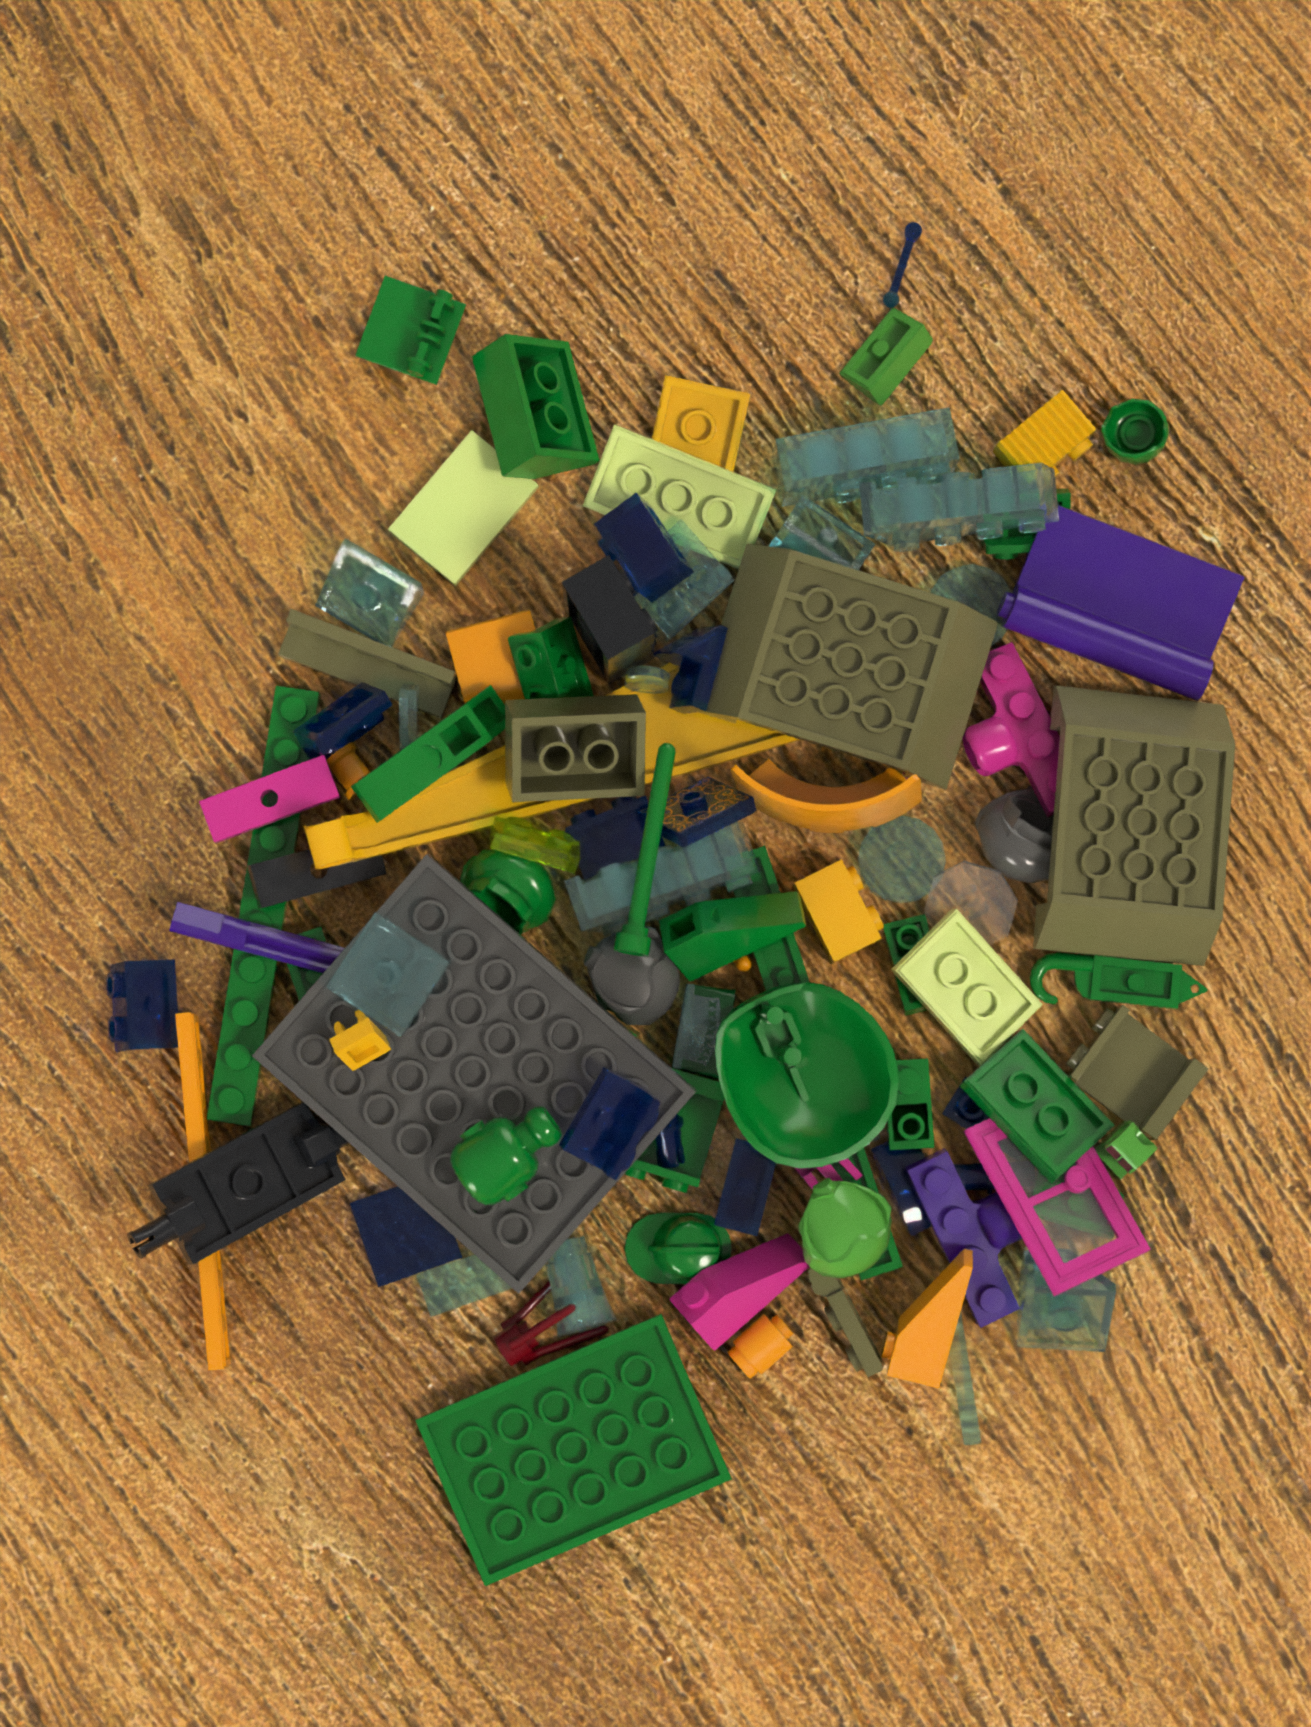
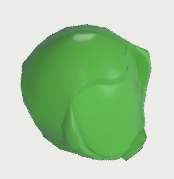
M826 1178L814 1185L813 1192L798 1225L799 1232L802 1235L805 1262L820 1275L834 1278L852 1277L870 1269L884 1254L889 1244L892 1207L885 1197L873 1189L857 1183L832 1181L830 1178Z

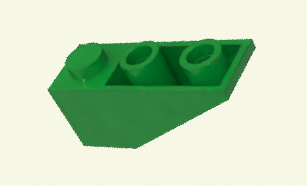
M797 891L700 901L659 920L664 952L690 982L806 927L801 898Z

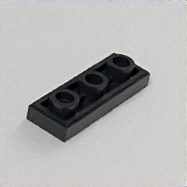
M310 849L247 866L258 909L387 874L382 855L321 869L320 876L315 878L310 871L311 865L314 863Z

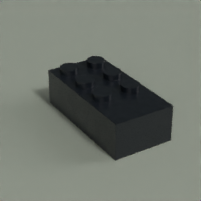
M610 555L562 582L565 611L568 616H571L574 627L608 685L654 659V646L657 645L655 639L658 638L656 634L658 629L645 608L641 609L633 595L635 590L622 569L618 571Z

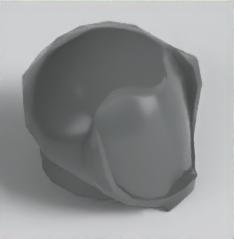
M1028 786L1027 789L1006 793L992 800L980 810L974 823L979 834L984 857L1000 874L1012 880L1036 883L1049 879L1054 815L1046 816L1032 786Z
M645 926V928L649 929L647 937L652 939L648 957L613 951L616 933L602 939L596 946H589L584 959V965L587 967L598 1004L605 1010L612 1011L620 1021L627 1025H651L671 1008L679 990V969L664 952L662 938L656 928Z

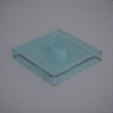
M375 912L326 988L397 1036L402 1037L451 961L378 912Z

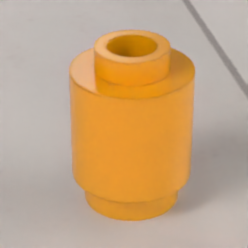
M763 1313L732 1341L734 1346L727 1353L751 1379L758 1372L761 1375L765 1373L793 1347L788 1339L794 1333L777 1314L769 1319Z

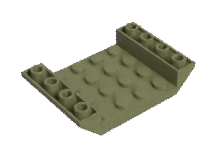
M746 544L694 711L736 724L737 720L899 770L905 772L904 777L906 778L916 774L922 783L946 790L998 622L961 602L792 549Z
M1053 686L1050 730L1060 731L1047 903L1036 905L1033 949L1204 966L1223 919L1235 757V740L1224 705Z

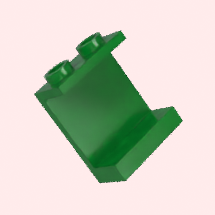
M672 1068L694 1087L697 1092L624 1175L645 1180L646 1173L648 1172L664 1177L661 1186L687 1193L689 1185L697 1188L699 1186L709 1147L725 1099L720 1082Z

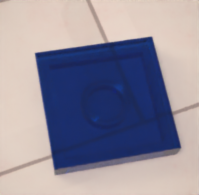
M398 1186L350 1203L378 1287L463 1258L457 1238Z

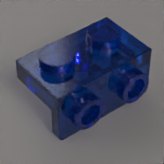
M603 1067L560 1141L559 1146L564 1151L601 1169L608 1177L616 1180L620 1173L627 1170L632 1164L636 1155V1146L644 1132H648L656 1123L659 1114L658 1108L661 1102L649 1090Z

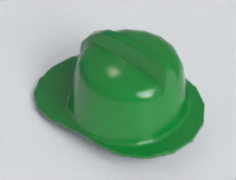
M657 1213L647 1215L634 1224L627 1235L625 1244L627 1262L635 1274L648 1282L658 1284H687L701 1270L730 1258L732 1250L730 1236L722 1223L710 1215L700 1213Z

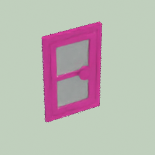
M990 1118L963 1131L1054 1297L1151 1250L1093 1146L1051 1184Z

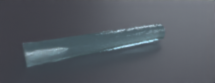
M960 1312L950 1347V1358L964 1445H974L982 1442L962 1313Z

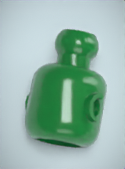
M543 1106L531 1108L526 1113L524 1120L517 1126L509 1119L502 1117L494 1118L485 1124L481 1120L460 1135L462 1140L454 1146L450 1156V1163L464 1188L480 1204L495 1205L503 1199L509 1202L529 1187L527 1182L536 1175L539 1161L535 1152L542 1147H552L557 1144L562 1136V1131L552 1115Z

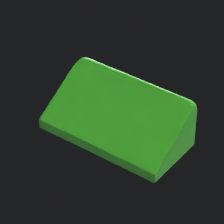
M892 307L839 374L873 402L882 405L929 348L933 338L924 324Z

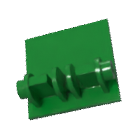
M384 276L355 357L437 385L466 304L453 300V295L447 291L437 289L436 293Z

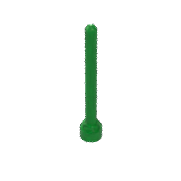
M663 743L658 748L627 924H622L621 932H616L613 951L641 957L649 956L652 939L647 937L649 929L645 928L676 753L675 747L670 743Z

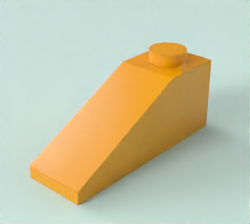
M963 1249L898 1318L895 1333L886 1332L881 1358L888 1359L887 1376L935 1388L940 1387L973 1269L972 1250Z

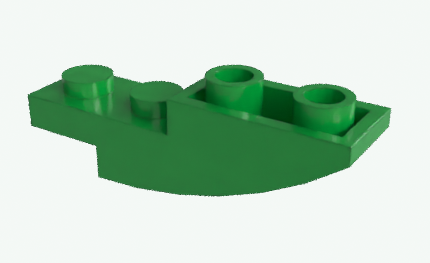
M491 685L353 784L351 788L376 823L419 794L505 730V704Z

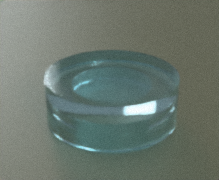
M633 666L626 670L625 687L641 693H665L669 690L670 674L666 670L657 667Z

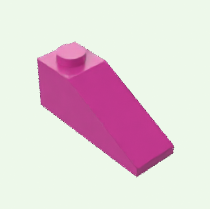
M787 1233L701 1270L669 1300L715 1351L810 1266L804 1260L803 1249Z

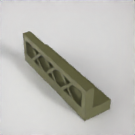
M290 609L286 619L289 628L278 653L279 657L440 719L443 718L458 680L455 671Z

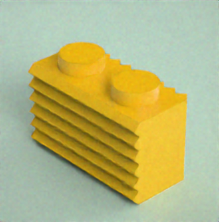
M1061 390L1010 434L999 441L993 453L1024 490H1028L1034 484L1042 489L1059 475L1060 471L1056 468L1058 464L1068 456L1073 462L1076 461L1093 446L1089 439L1095 433L1096 428L1068 395Z

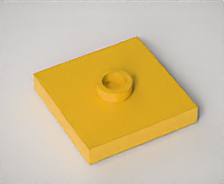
M665 375L652 439L734 472L751 394Z

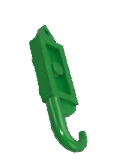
M1063 952L1048 953L1039 958L1033 965L1029 977L1031 989L1036 997L1049 1004H1056L1058 998L1049 994L1044 989L1042 979L1044 974L1052 969L1074 971V982L1077 991L1083 998L1093 1001L1176 1010L1180 1003L1208 991L1205 986L1184 972L1182 965ZM1192 985L1197 986L1198 991L1196 993L1191 991Z

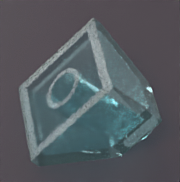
M1024 1247L1019 1277L1018 1305L1020 1309L1018 1310L1017 1347L1105 1352L1116 1296V1284L1101 1274L1054 1297L1028 1248ZM1056 1249L1064 1263L1078 1257L1068 1249Z

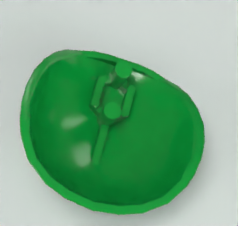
M810 982L786 984L757 994L735 1007L720 1023L715 1043L716 1068L728 1110L746 1140L755 1150L773 1162L800 1169L823 1167L849 1158L866 1147L884 1129L895 1108L899 1086L898 1067L894 1050L887 1035L875 1018L859 1003L841 991L823 984Z

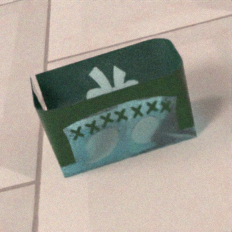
M686 984L672 1068L719 1079L715 1057L716 1033L720 1023L734 1008L736 989Z

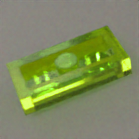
M495 816L490 830L491 849L575 874L580 861V843L574 840L573 836L557 829L547 832L534 828L528 821L519 817L510 816L504 819Z

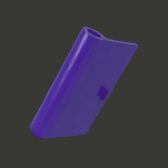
M1049 501L1012 593L1008 591L1004 593L997 610V616L1003 618L1002 627L1198 701L1209 683L1214 664L1211 656L1245 577Z

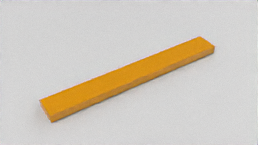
M192 1012L175 1014L188 1158L189 1162L210 1152L211 1145L208 1120H206L207 1102L199 1016ZM218 1250L198 1262L208 1371L225 1369L231 1364L221 1252Z

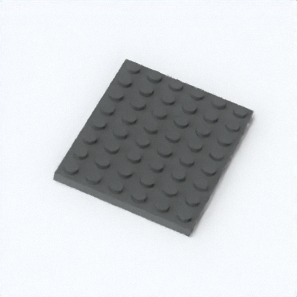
M426 854L252 1055L518 1294L697 1092L694 1087L430 854ZM361 1010L386 1035L392 1050L352 1071L335 1054L329 1039L336 1036L334 1023L340 1021L348 1029L358 1023L355 1011ZM543 1106L562 1131L560 1140L552 1147H542L535 1152L539 1161L538 1171L527 1182L529 1186L527 1189L509 1202L503 1199L495 1205L480 1204L464 1188L450 1163V1156L454 1146L462 1140L460 1135L481 1120L485 1124L499 1117L509 1119L517 1126L524 1120L526 1113L531 1108Z

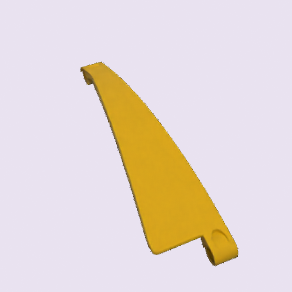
M716 639L605 695L637 694L646 712L645 786L652 784L658 748L663 743L672 744L676 750L671 778L800 741V739L737 720L736 724L694 711ZM504 745L446 773L378 823L367 811L353 815H343L317 825L304 826L315 869L318 870L464 835L599 798L512 802L505 784Z

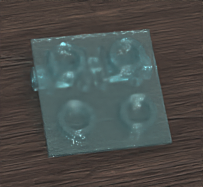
M682 519L624 571L635 590L633 595L642 608L648 611L654 622L670 640L735 581L731 572L714 557Z

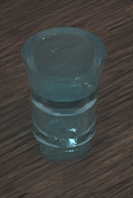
M585 1237L567 1239L548 1260V1264L545 1265L555 1312L569 1304L576 1306L573 1313L556 1323L557 1337L586 1331L617 1320L604 1292L592 1252L588 1253Z

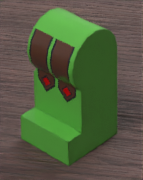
M1130 1120L1122 1121L1095 1147L1102 1163L1118 1180H1121L1127 1173H1133L1158 1149L1139 1130L1137 1125Z

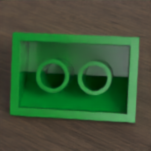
M504 334L472 356L502 477L537 479L594 465L600 461L569 342Z

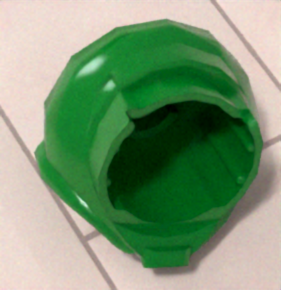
M516 848L483 850L477 856H471L463 866L460 882L520 935L548 921L556 901L553 883L545 868L529 854Z

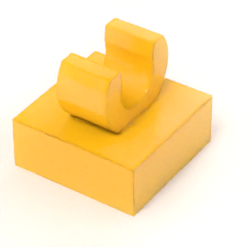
M361 1010L355 1011L358 1023L348 1029L340 1021L334 1023L336 1036L329 1039L335 1054L352 1071L392 1050L386 1035Z

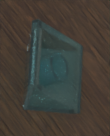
M345 538L341 543L315 606L372 640L392 647L425 592L421 582Z

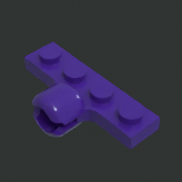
M944 1148L904 1167L948 1263L950 1264L963 1249L973 1251V1269L964 1298L977 1325L982 1328L1019 1310L1020 1307L998 1262V1254L1002 1248L1021 1240L1022 1237L997 1192L981 1200H970L949 1153Z

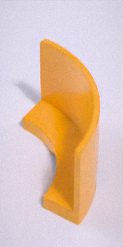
M770 759L766 760L749 776L736 764L730 768L737 791L742 796H748L749 798L746 800L779 822L783 821L794 826L809 829L812 832L844 833V831L863 829L870 826L877 827L905 814L922 801L921 779L914 774L906 780L898 770L888 768L883 773L867 781L841 787H827L806 783L785 773Z

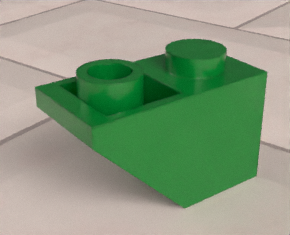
M928 1058L896 1060L899 1076L896 1105L886 1123L889 1150L934 1148Z

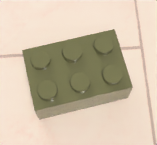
M638 695L505 700V784L512 802L645 796L646 712Z

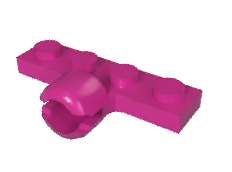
M1013 642L989 651L980 680L994 709V715L968 727L962 738L963 745L971 765L982 776H989L1012 765L1020 766L1024 770L1046 816L1049 817L1054 815L1060 736L1057 731L1050 730L1051 718Z

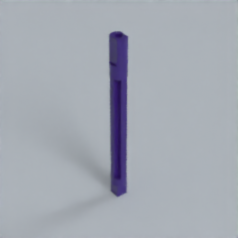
M178 901L169 929L170 932L324 973L345 949L344 947Z

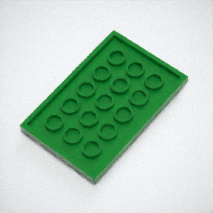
M658 1314L415 1420L484 1586L732 1480L662 1314Z

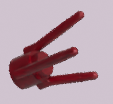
M549 1280L512 1317L500 1324L503 1331L493 1336L510 1366L517 1364L521 1360L527 1366L540 1357L608 1333L609 1328L603 1325L534 1349V1347L540 1344L537 1335L560 1322L576 1309L574 1304H569L533 1327L527 1321L519 1325L555 1287V1282Z

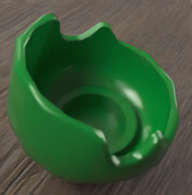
M1132 398L1111 407L1104 423L1101 425V433L1109 453L1121 462L1139 465L1151 461L1164 449L1169 436V424L1163 410L1151 401Z

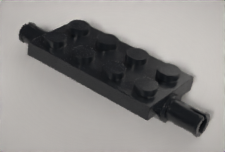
M300 1102L150 1183L148 1187L161 1210V1216L134 1231L128 1232V1241L130 1244L134 1242L137 1244L148 1238L145 1242L132 1248L135 1254L142 1259L147 1254L175 1240L188 1265H193L345 1181L346 1179L338 1166L337 1155L340 1153V1148L349 1144V1142L329 1124H320L313 1117L309 1107L304 1102Z

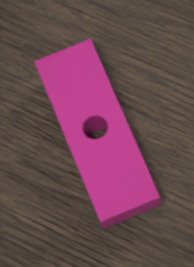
M321 755L200 800L199 803L213 841L217 844L340 798L326 757ZM270 792L276 793L278 795L277 803L272 807L264 806V796Z

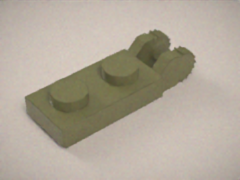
M810 1267L807 1271L809 1272L807 1276L809 1277L808 1282L812 1283L811 1287L815 1294L827 1297L830 1305L824 1308L825 1313L836 1332L841 1329L844 1330L851 1344L845 1348V1351L854 1369L857 1372L864 1369L868 1378L882 1371L885 1363L841 1279L822 1276Z

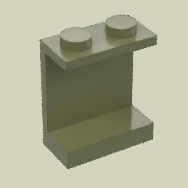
M1124 1005L1116 1007L1114 1012L1106 1008L1092 1027L1097 1032V1035L1088 1047L1081 1043L1066 1062V1065L1071 1068L1067 1075L1080 1089L1123 1121H1133L1150 1141L1157 1140L1209 1068L1195 1058L1188 1059L1130 1016L1128 1014L1130 1010Z

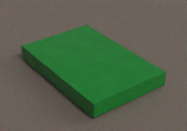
M1024 1029L1020 1030L960 1085L966 1094L1051 1184L1115 1126Z

